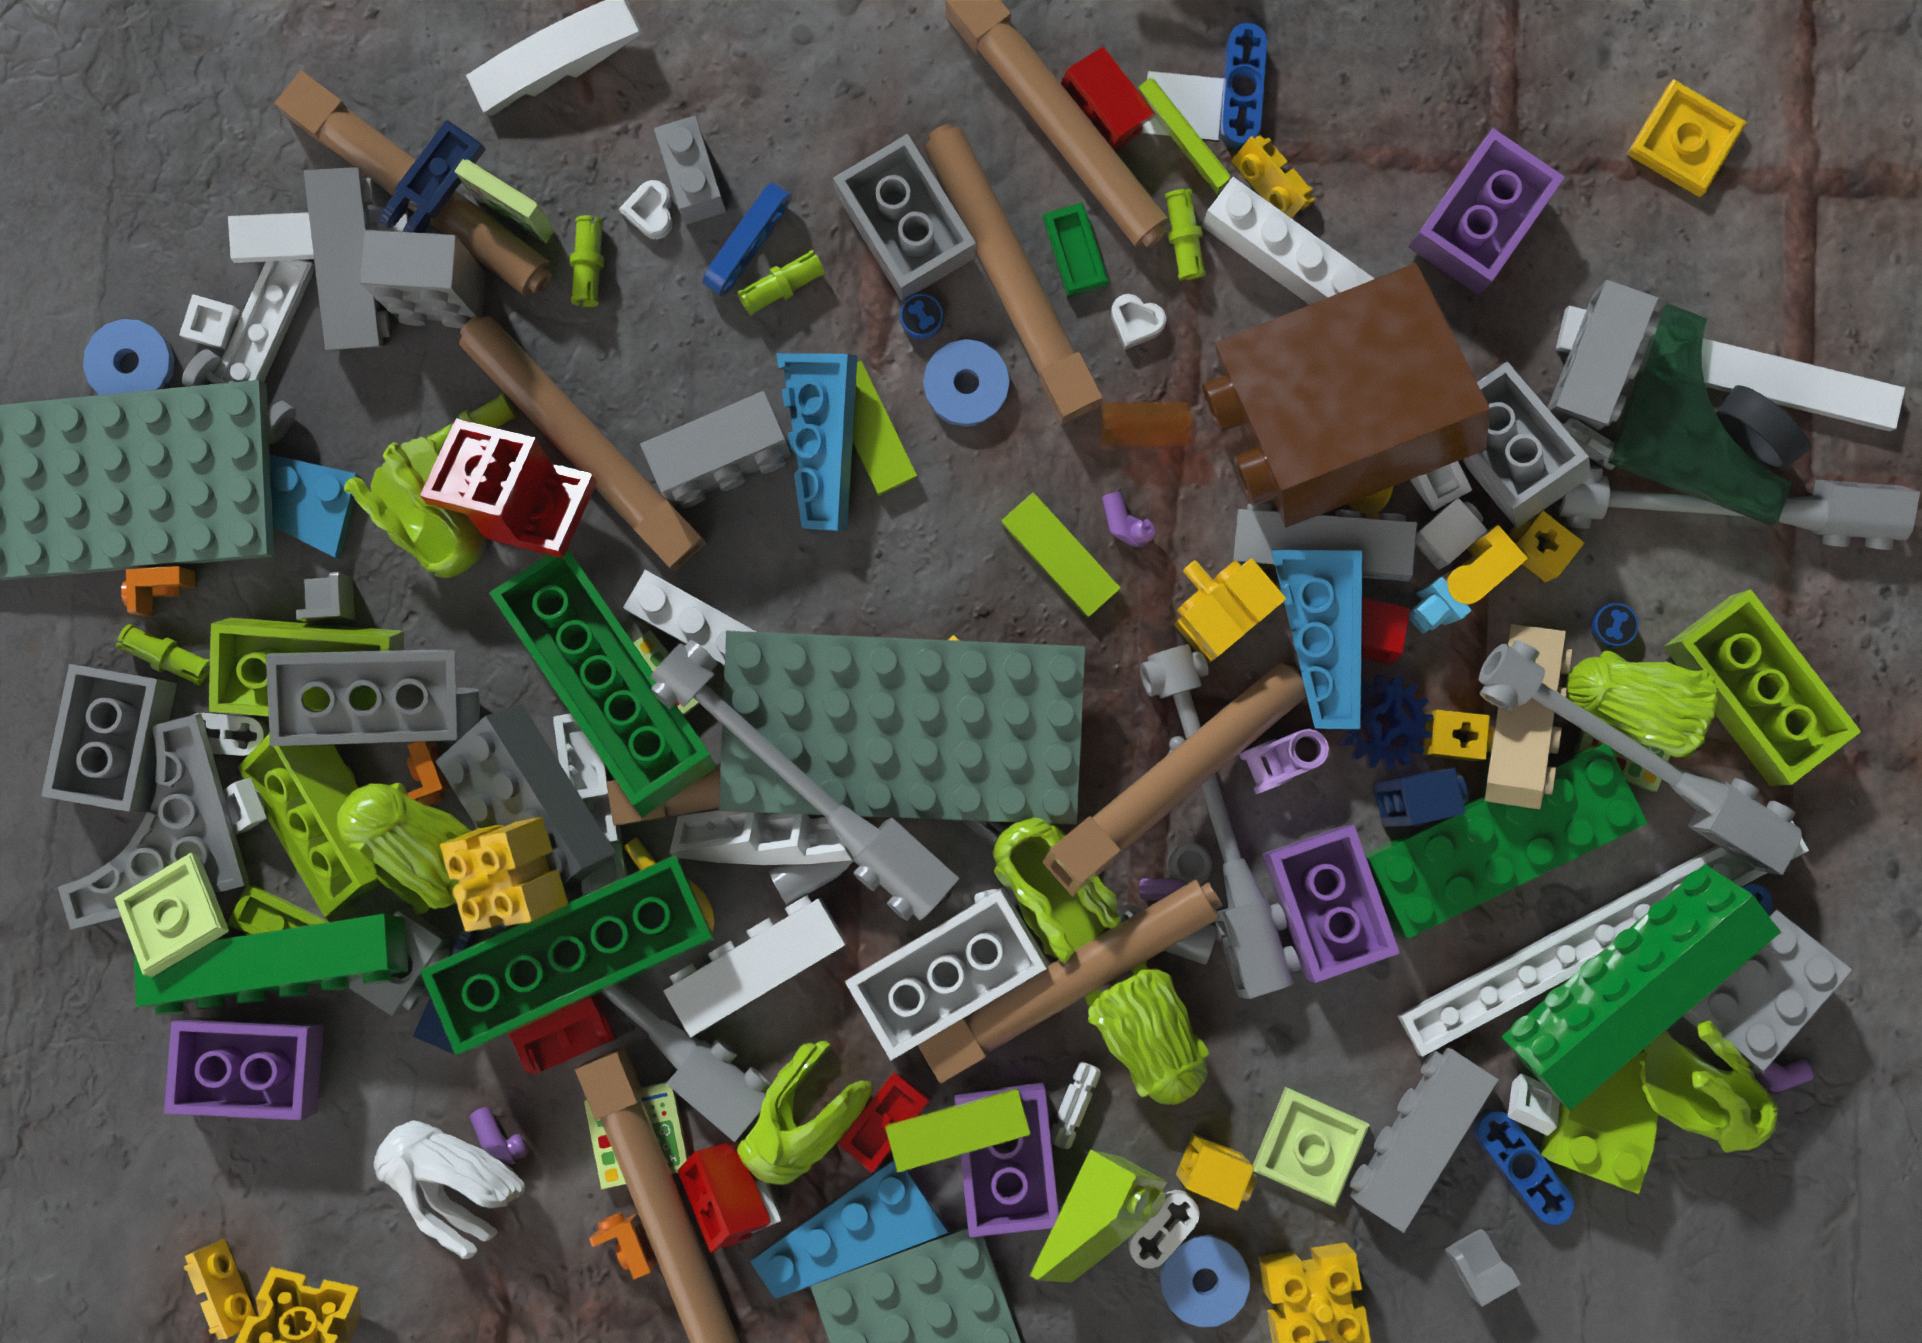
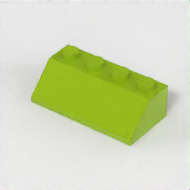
M227 618L211 623L209 712L269 716L267 654L404 650L405 631L244 618ZM360 685L350 692V699L356 707L368 709L377 702V695L371 687ZM310 687L303 694L304 703L312 710H322L330 704L328 692L321 687Z
M269 733L237 768L244 779L251 778L255 790L259 791L262 795L267 820L323 916L326 917L382 884L375 874L370 873L365 868L362 859L342 842L338 831V812L347 797L359 788L355 783V776L352 770L344 764L333 744L270 746Z

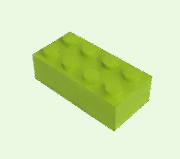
M1751 589L1729 596L1663 646L1677 666L1692 671L1706 669L1715 678V685L1718 690L1717 697L1719 699L1715 715L1769 786L1792 785L1861 732Z

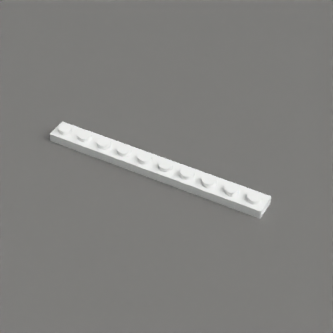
M1802 837L1792 859L1809 851ZM1717 845L1397 1016L1417 1054L1423 1057L1571 978L1587 960L1596 957L1614 941L1621 931L1630 928L1648 912L1654 903L1664 899L1682 884L1688 874L1698 870L1704 864L1740 887L1768 872L1755 869Z

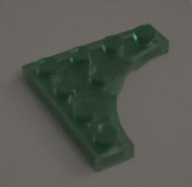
M1666 303L1660 308L1657 325L1650 337L1608 463L1772 526L1780 520L1792 482L1773 474L1755 462L1733 441L1724 429L1709 400L1702 371V341L1707 318Z

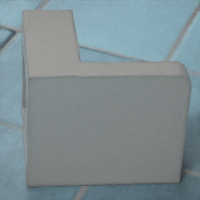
M340 572L329 573L328 578L304 579L306 609L296 610L297 620L309 624L355 621L353 578Z
M1482 1229L1473 1232L1444 1249L1468 1294L1481 1307L1521 1285L1513 1269L1501 1260L1488 1234Z

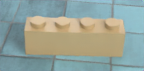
M1511 624L1508 646L1512 647L1514 641L1517 640L1535 648L1540 653L1535 663L1545 669L1542 683L1566 698L1567 688L1558 687L1560 674L1569 675L1572 649L1563 648L1566 631ZM1532 698L1524 705H1516L1513 711H1507L1498 707L1485 801L1540 809L1543 793L1552 795L1556 768L1547 767L1549 753L1558 754L1561 727L1553 726L1555 712Z

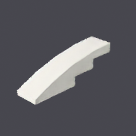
M604 0L540 30L501 52L466 76L483 113L493 116L525 94L533 97L537 96L566 75L577 78L643 32L628 0Z
M565 714L553 717L559 763L616 851L615 855L581 881L582 892L585 896L628 875L620 826H613L606 782L612 781L611 772L573 716Z
M717 810L682 815L677 818L670 848V854L672 856L676 855L678 858L733 864H816L848 861L853 858V855L828 824L826 817L810 819L808 814L772 813L764 815L760 812Z

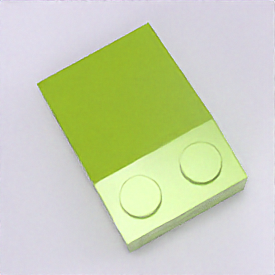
M1644 1052L1638 1053L1571 1111L1560 1102L1557 1128L1548 1136L1544 1134L1539 1148V1152L1544 1158L1639 1194L1653 1154L1659 1116L1658 1113L1652 1110L1651 1105L1646 1099V1093L1642 1090L1643 1082L1640 1072L1643 1066L1639 1061Z
M1090 1150L1030 1276L1040 1281L1068 1283L1075 1281L1149 1222L1150 1217L1153 1218L1158 1214L1165 1200L1163 1190L1167 1181L1124 1157Z

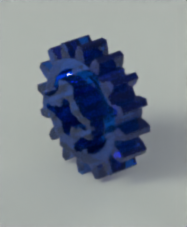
M1384 674L1376 675L1373 681L1374 686L1367 679L1361 680V704L1373 694L1382 693V697L1379 698L1376 706H1361L1360 725L1367 736L1366 743L1359 735L1358 729H1337L1341 731L1346 730L1347 737L1340 741L1341 747L1353 745L1355 749L1352 752L1351 758L1358 760L1364 755L1367 756L1366 767L1375 768L1379 760H1382L1384 770L1394 769L1395 758L1402 766L1410 764L1411 760L1408 752L1410 751L1417 755L1422 754L1425 750L1418 742L1419 739L1432 737V733L1423 729L1424 723L1434 720L1433 715L1423 714L1421 710L1429 700L1427 698L1418 700L1414 698L1413 695L1418 687L1415 684L1409 685L1405 689L1401 688V676L1393 677L1389 684H1387ZM1402 702L1408 708L1411 720L1407 719L1401 708ZM1387 713L1386 720L1392 723V728L1381 732L1382 724L1376 722V716ZM1393 738H1407L1399 748L1386 752V748L1390 746Z

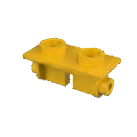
M1260 134L1255 138L1253 136L1249 137L1231 162L1262 198L1293 219L1301 209L1303 211L1315 201V197L1311 194L1313 188L1308 186L1294 168L1286 174L1281 170L1288 161L1271 143L1270 138L1264 139Z
M223 1238L185 1256L187 1265L183 1267L188 1272L196 1295L205 1292L208 1300L200 1303L210 1327V1334L215 1333L218 1340L223 1338L225 1340L240 1332L248 1315L256 1317V1314L226 1239Z

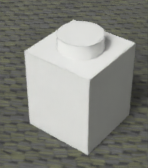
M1458 497L1416 532L1415 545L1440 570L1456 559L1481 537L1487 529L1481 523L1483 521L1481 513L1471 503H1463Z

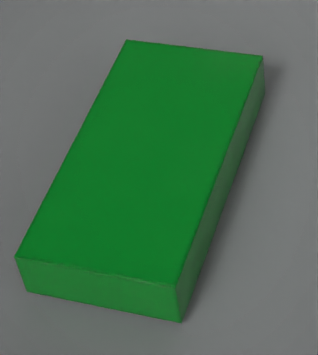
M1084 202L1042 214V221L1066 298L1107 287L1109 282Z

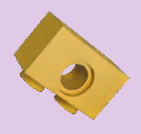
M1195 1133L1191 1134L1176 1175L1186 1189L1235 1210H1238L1241 1200H1249L1257 1176L1252 1174L1254 1166L1242 1153Z

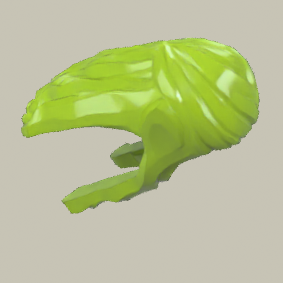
M426 437L411 439L410 442L402 443L401 447L398 443L393 442L383 453L386 461L382 467H378L375 470L370 485L371 492L364 481L357 477H352L346 482L344 491L351 493L362 509L370 515L372 522L387 531L390 539L397 546L414 556L428 572L434 573L436 577L441 578L456 577L470 569L482 558L486 548V539L466 514L428 505L420 497L439 456L436 442L428 440Z
M1603 651L1599 657L1586 658L1576 664L1571 669L1564 688H1567V699L1637 743L1661 749L1673 757H1683L1685 760L1692 757L1696 749L1705 742V734L1708 732L1710 723L1716 714V705L1719 701L1717 697L1718 690L1715 685L1716 680L1706 669L1692 671L1668 662H1626L1625 659L1612 651Z
M394 783L390 786L386 784H369L353 791L344 801L338 812V831L342 842L362 859L365 868L370 873L375 874L385 887L392 889L405 902L411 904L416 914L425 913L430 907L434 909L445 908L457 903L453 895V889L460 883L458 879L449 878L439 844L469 833L471 830L451 814L423 805L408 797L406 788L401 783Z
M1041 818L1022 819L1020 822L1011 825L998 837L993 850V857L997 864L994 873L1007 889L1013 891L1025 922L1040 937L1044 945V953L1050 954L1054 958H1058L1060 962L1065 963L1070 960L1076 949L1096 938L1105 928H1115L1119 924L1121 915L1117 914L1118 899L1116 894L1103 885L1098 876L1072 897L1042 863L1049 850L1062 840L1066 834L1059 826L1051 825L1048 821Z
M1147 961L1131 970L1135 976L1115 984L1111 989L1104 990L1103 993L1099 988L1084 997L1090 1006L1088 1022L1099 1029L1108 1050L1129 1069L1131 1079L1141 1097L1150 1096L1161 1104L1175 1105L1186 1101L1187 1098H1191L1203 1085L1208 1074L1207 1061L1205 1059L1210 1053L1204 1042L1193 1034L1187 1009L1174 990L1171 976L1160 970H1149L1146 967Z
M1710 1020L1698 1022L1699 1037L1734 1069L1730 1072L1720 1070L1706 1062L1692 1050L1674 1040L1667 1031H1664L1644 1048V1055L1639 1061L1643 1066L1640 1072L1643 1082L1642 1090L1646 1093V1099L1651 1105L1652 1110L1686 1131L1717 1140L1725 1153L1736 1150L1748 1151L1755 1149L1768 1140L1776 1130L1778 1108L1775 1099L1756 1080L1754 1071L1749 1068L1750 1063L1742 1057L1735 1044L1723 1038L1722 1033L1718 1031L1717 1027Z
M819 1041L815 1045L812 1043L803 1044L797 1050L793 1059L779 1071L776 1079L766 1091L758 1122L746 1139L742 1140L738 1145L737 1152L743 1165L762 1182L785 1185L795 1180L801 1174L808 1172L812 1164L822 1159L832 1146L846 1134L865 1108L873 1092L870 1080H861L850 1084L813 1120L797 1127L794 1122L793 1106L795 1091L822 1056L830 1049L831 1044L827 1041Z

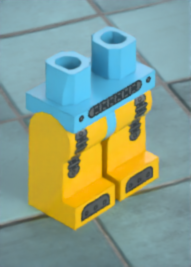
M1499 525L1486 531L1467 548L1473 556L1462 566L1440 576L1416 592L1421 601L1410 610L1409 620L1422 634L1426 633L1429 629H1436L1441 623L1445 626L1464 618L1472 611L1468 607L1469 604H1473L1483 598L1528 559Z

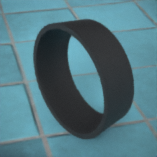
M1736 385L1716 412V418L1725 432L1746 452L1773 469L1785 470L1811 449L1810 440L1801 427L1778 405L1749 387Z

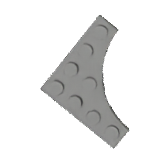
M201 713L152 726L157 758L155 779L157 789L151 809L146 812L139 828L131 838V842L112 861L86 877L58 887L70 930L121 917L115 897L191 852L200 856L214 893L242 887L249 883Z

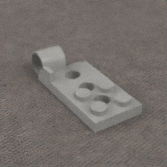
M455 650L271 653L266 656L270 746L457 740L462 738L480 721L479 690L475 688H456ZM406 684L418 686L423 692V701L416 707L409 708L403 706L397 699V691L400 687ZM360 685L371 687L377 695L375 705L368 709L356 707L350 699V692L355 687ZM310 687H321L328 692L330 704L325 709L312 710L304 703V692Z

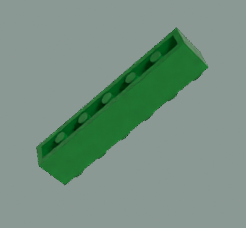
M388 914L214 940L153 977L142 974L134 953L136 1007L155 1008V1015L157 1016L184 1013V1005L195 1003L196 1009L221 1008L225 1006L224 999L237 997V1003L261 1002L266 1000V993L279 991V997L301 996L308 994V986L321 985L322 991L341 990L349 988V980L363 978V984L387 983L392 981L391 974L408 971L405 917Z

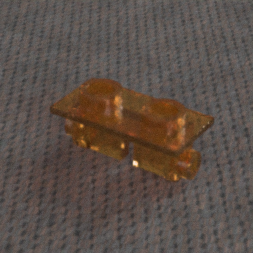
M1188 402L1101 403L1102 446L1189 445L1188 429L1191 428V411H1188Z

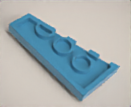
M776 353L778 368L784 369L786 388L781 389L784 407L790 410L792 432L788 433L790 450L795 451L798 470L794 473L801 527L803 529L847 531L857 356L850 354Z
M270 455L273 527L340 560L355 501L351 493L344 491V486L350 478H360L361 476L352 472Z
M1271 550L1281 593L1287 598L1284 601L1314 727L1315 729H1360L1362 550Z
M893 1158L752 1257L750 1263L773 1297L777 1299L948 1233V1228L908 1170L897 1172Z

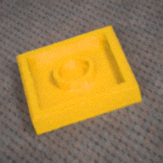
M1673 79L1667 85L1626 155L1694 195L1701 197L1707 191L1747 122Z

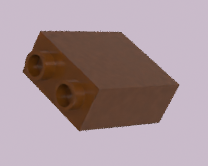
M1417 263L1215 342L1220 377L1202 383L1208 408L1219 432L1222 433L1240 426L1251 449L1234 456L1240 481L1251 505L1256 506L1273 499L1285 528L1485 451L1487 447L1490 407Z

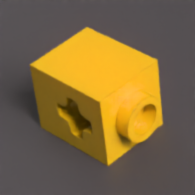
M1541 511L1518 528L1513 526L1508 533V536L1513 539L1512 541L1528 558L1522 565L1544 582L1559 577L1584 545L1582 540L1545 511ZM1540 536L1545 540L1542 545L1544 549L1542 552L1536 548L1539 544L1537 538Z
M1445 710L1426 712L1423 756L1468 761L1486 760V752H1491L1494 740V728L1489 726L1490 715ZM1460 729L1461 733L1467 734V742L1460 743L1459 739L1453 738V731Z

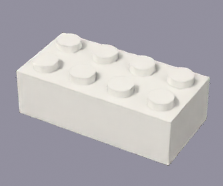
M1004 887L853 975L845 983L889 1059L893 1060L1047 969L1048 962Z

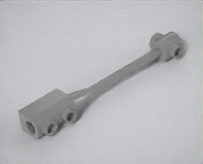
M1590 465L1591 477L1554 502L1553 509L1557 517H1565L1564 526L1589 529L1592 519H1603L1608 507L1772 518L1774 521L1810 530L1816 535H1823L1822 543L1826 545L1848 547L1850 546L1851 537L1866 538V547L1892 550L1894 540L1904 541L1909 538L1913 531L1920 492L1899 485L1815 480L1813 496L1781 498L1775 501L1610 490L1608 478L1602 476L1603 467Z
M690 640L685 646L680 643L651 674L650 678L656 682L650 689L651 692L669 708L676 702L685 707L693 698L698 701L827 818L828 824L853 855L852 860L859 865L854 875L865 886L874 891L880 884L893 896L887 902L888 906L906 921L912 915L921 920L929 914L959 878L893 818L885 820L876 828L842 804L839 805L706 685L713 677L714 673L712 670L717 665L712 655L693 640Z
M1516 640L1512 647L1507 644H1501L1486 659L1479 674V681L1484 684L1480 695L1485 700L1507 711H1513L1516 705H1524L1531 698L1669 783L1670 787L1696 810L1688 825L1689 828L1755 869L1783 875L1802 837L1801 829L1791 823L1795 815L1793 810L1775 801H1769L1767 807L1755 800L1759 789L1741 779L1734 778L1730 785L1724 781L1718 782L1689 770L1677 768L1543 684L1545 669L1535 663L1540 653L1524 642Z
M1186 644L1148 656V661L1140 664V675L1144 688L1150 697L1159 695L1160 699L1170 696L1174 697L1187 739L1201 728L1190 690L1202 687L1200 678L1208 676V665L1201 651L1192 653L1190 645ZM1214 774L1201 785L1224 860L1223 874L1228 900V908L1217 911L1220 918L1215 921L1237 996L1239 998L1252 999L1294 984L1291 974L1300 971V963L1292 946L1283 948L1278 931L1287 928L1286 917L1282 907L1278 903L1269 904L1268 897H1264L1245 859L1241 858L1216 774Z
M503 922L487 929L498 934L503 927L507 930L513 925L505 926ZM619 984L601 991L606 998L650 1034L648 1037L677 1069L666 1084L735 1142L760 1113L762 1101L766 1096L765 1091L771 1083L756 1069L750 1067L744 1074L731 1063L737 1054L722 1040L716 1038L710 1045L705 1039L701 1041L694 1036L690 1038L688 1033L664 1019L661 1021Z

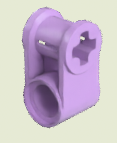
M1306 729L1278 740L1267 741L1239 753L1241 760L1247 761L1256 782V786L1253 789L1255 794H1259L1292 780V777L1323 764L1328 757L1329 747L1327 740L1321 733L1316 730ZM1302 737L1310 738L1316 744V756L1310 762L1300 760L1295 752L1296 743Z

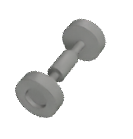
M208 349L199 352L187 365L182 376V384L190 387L210 385V383H226L214 375L222 359ZM285 401L277 402L265 414L269 444L278 442L295 420L296 409Z

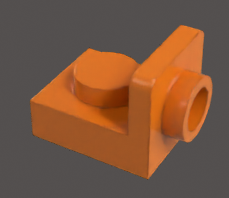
M180 566L126 569V581L122 584L121 596L128 613L142 617L153 616L152 597L180 596V589L196 588L195 571Z
M417 741L407 745L411 756L407 757L409 771L416 782L421 781L423 786L407 793L408 797L426 806H432L443 801L441 793L451 790L452 787L435 762L441 757L436 741Z
M619 1212L597 1223L599 1230L589 1238L592 1247L617 1237L619 1243L615 1245V1250L624 1270L630 1269L633 1279L651 1273L658 1262L638 1213L625 1218L623 1212Z

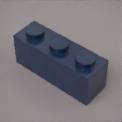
M1455 768L1423 772L1372 784L1382 827L1411 826L1466 813L1464 803L1468 802V791L1463 777L1456 775Z

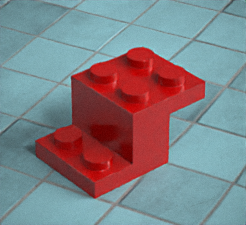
M456 419L420 497L428 505L466 514L485 539L564 559L597 481L591 473L552 464L537 440L533 437Z

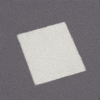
M1148 71L1147 80L1150 77L1155 79L1201 139L1218 140L1224 78ZM1155 116L1143 125L1142 133L1170 136Z

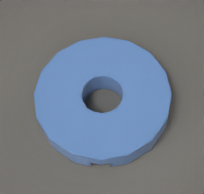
M119 319L105 324L92 335L84 350L83 369L88 383L98 395L163 389L165 384L169 385L174 375L175 357L169 341L156 328L140 320ZM128 353H137L139 358L137 368L131 373H122L120 369L121 359Z
M964 339L950 342L934 353L926 365L923 386L926 399L937 416L949 424L970 427L990 420L998 414L1006 402L1010 381L1006 364L997 351L983 342ZM962 373L973 374L979 382L976 391L971 394H962L957 391L954 386V380L958 375Z
M1212 1234L1191 1235L1185 1238L1162 1264L1160 1270L1161 1291L1170 1310L1182 1321L1197 1327H1216L1233 1319L1245 1305L1250 1290L1249 1270L1240 1252L1228 1241ZM1208 1268L1213 1270L1217 1276L1215 1286L1206 1292L1196 1290L1192 1282L1195 1273L1201 1269Z

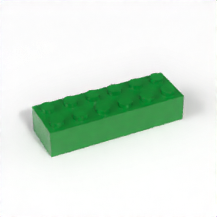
M569 549L564 559L546 555L489 592L642 818L717 768L709 751L677 705L674 704L669 708L651 692L650 689L656 684L650 678L653 673L652 669Z
M1605 743L1594 744L1547 765V767L1556 768L1552 795L1543 793L1540 809L1485 801V796L1464 805L1466 811L1464 814L1428 822L1364 853L1388 921L1395 935L1409 939L1648 824L1611 748Z
M674 855L569 902L567 905L532 922L518 925L421 969L420 972L455 1055H460L711 942L715 938L682 863Z
M1704 864L1698 870L1688 874L1682 884L1664 899L1654 903L1648 912L1630 928L1621 931L1614 941L1596 957L1587 960L1580 970L1563 985L1549 992L1546 999L1530 1013L1516 1020L1511 1029L1501 1037L1527 1069L1571 1111L1770 943L1781 931L1753 894Z

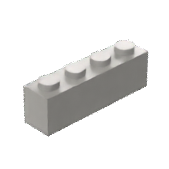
M359 167L303 170L325 350L385 347L384 337H390L388 312L380 311L379 301L374 299V296L360 284L364 230L379 231L377 222L370 223L368 205H375L372 178H365L364 171Z
M1248 504L1247 510L1238 509L1233 561L1237 560L1241 566L1252 558L1262 570L1276 571L1271 550H1362V578L1409 581L1413 575L1417 523L1406 522L1407 516L1385 513L1380 514V520L1364 519L1362 518V513L1358 511L1337 510L1335 516L1318 515L1285 528L1279 512H1273L1274 506L1258 504L1252 506Z
M1441 1046L1438 1052L1434 1050L1428 1055L1421 1067V1073L1424 1075L1415 1090L1410 1088L1403 1095L1397 1107V1110L1401 1113L1392 1127L1386 1126L1380 1132L1374 1144V1149L1377 1150L1368 1166L1362 1164L1358 1168L1350 1183V1187L1353 1190L1349 1196L1403 1233L1499 1080L1456 1051L1445 1046Z

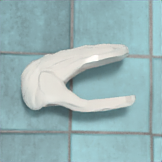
M416 1120L395 1127L379 1146L374 1158L376 1177L379 1181L389 1184L402 1197L419 1229L428 1236L436 1238L442 1246L457 1253L462 1259L473 1257L477 1253V1248L470 1241L461 1237L450 1226L423 1208L417 1190L418 1183L424 1192L426 1201L433 1210L444 1216L456 1228L470 1233L484 1242L492 1239L498 1233L496 1228L473 1215L463 1206L451 1201L444 1191L443 1184L466 1195L476 1204L488 1208L507 1206L508 1202L523 1195L525 1191L524 1182L518 1178L519 1176L513 1169L503 1164L487 1151L454 1136L445 1134L441 1129Z

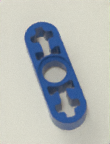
M1242 23L1232 30L1226 45L1220 136L1224 144L1234 150H1240L1249 137L1253 136L1255 138L1261 129L1267 37L1263 29L1253 23ZM1244 37L1250 38V45L1255 46L1249 55L1248 64H1241L1243 47L1238 45ZM1237 77H1247L1254 83L1255 92L1250 96H1239L1232 89V81ZM1239 109H1246L1244 127L1251 128L1246 130L1244 136H1237L1236 129L1231 127L1234 126L1237 120Z
M774 182L769 183L764 188L708 267L703 277V284L720 296H724L733 287L786 212L792 199L791 193Z
M1487 1109L1481 1112L1473 1124L1474 1136L1526 1206L1537 1218L1545 1223L1558 1225L1567 1221L1574 1210V1200L1571 1193L1517 1122L1509 1118L1507 1113L1498 1109ZM1492 1120L1498 1124L1504 1122L1505 1125L1501 1128L1503 1136L1512 1144H1515L1517 1140L1520 1141V1144L1506 1149L1499 1140L1493 1137L1487 1139L1486 1136L1491 1132L1488 1123ZM1504 1152L1500 1158L1499 1153ZM1529 1154L1535 1164L1533 1173L1524 1179L1516 1178L1512 1172L1513 1160L1518 1155ZM1541 1184L1548 1193L1553 1196L1559 1195L1560 1197L1555 1201L1558 1209L1555 1212L1547 1208L1542 1210L1546 1201L1539 1191L1533 1187Z

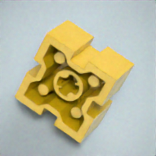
M1252 558L1242 566L1237 560H1234L1214 579L1194 560L1183 569V572L1199 591L1177 609L1182 617L1173 625L1196 652L1201 651L1204 654L1208 664L1287 598Z
M543 817L517 821L507 826L501 824L479 828L439 844L449 878L458 879L460 883L454 887L453 895L458 905L465 932L492 928L503 922L505 926L532 922L568 904L558 869L549 870L545 855L553 851Z
M1345 1242L1310 1248L1312 1255L1310 1260L1301 1261L1294 1251L1258 1256L1264 1293L1272 1304L1277 1303L1278 1307L1267 1310L1272 1343H1315L1325 1340L1329 1343H1371L1365 1307L1355 1296H1351V1291L1362 1290L1356 1253Z
M271 1267L256 1298L259 1317L248 1315L235 1343H350L361 1318L359 1287L325 1279L320 1289L308 1287L306 1275Z

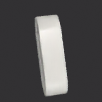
M201 713L204 725L206 721V728L220 730V738H208L213 754L248 756L270 733L267 724L257 718ZM250 724V731L257 733L256 741H250L246 749V742L232 739V731L246 732Z
M1182 1190L1167 1192L1163 1206L1158 1214L1153 1218L1150 1217L1149 1222L1129 1237V1251L1138 1265L1151 1269L1159 1267L1195 1228L1199 1221V1209L1190 1194ZM1184 1201L1188 1203L1185 1207L1188 1218L1185 1221L1176 1218L1166 1228L1164 1224L1171 1217L1168 1206L1172 1202L1178 1206ZM1161 1230L1163 1233L1156 1241L1159 1249L1158 1253L1153 1255L1147 1252L1143 1256L1139 1253L1142 1250L1138 1242L1140 1238L1144 1236L1150 1240Z

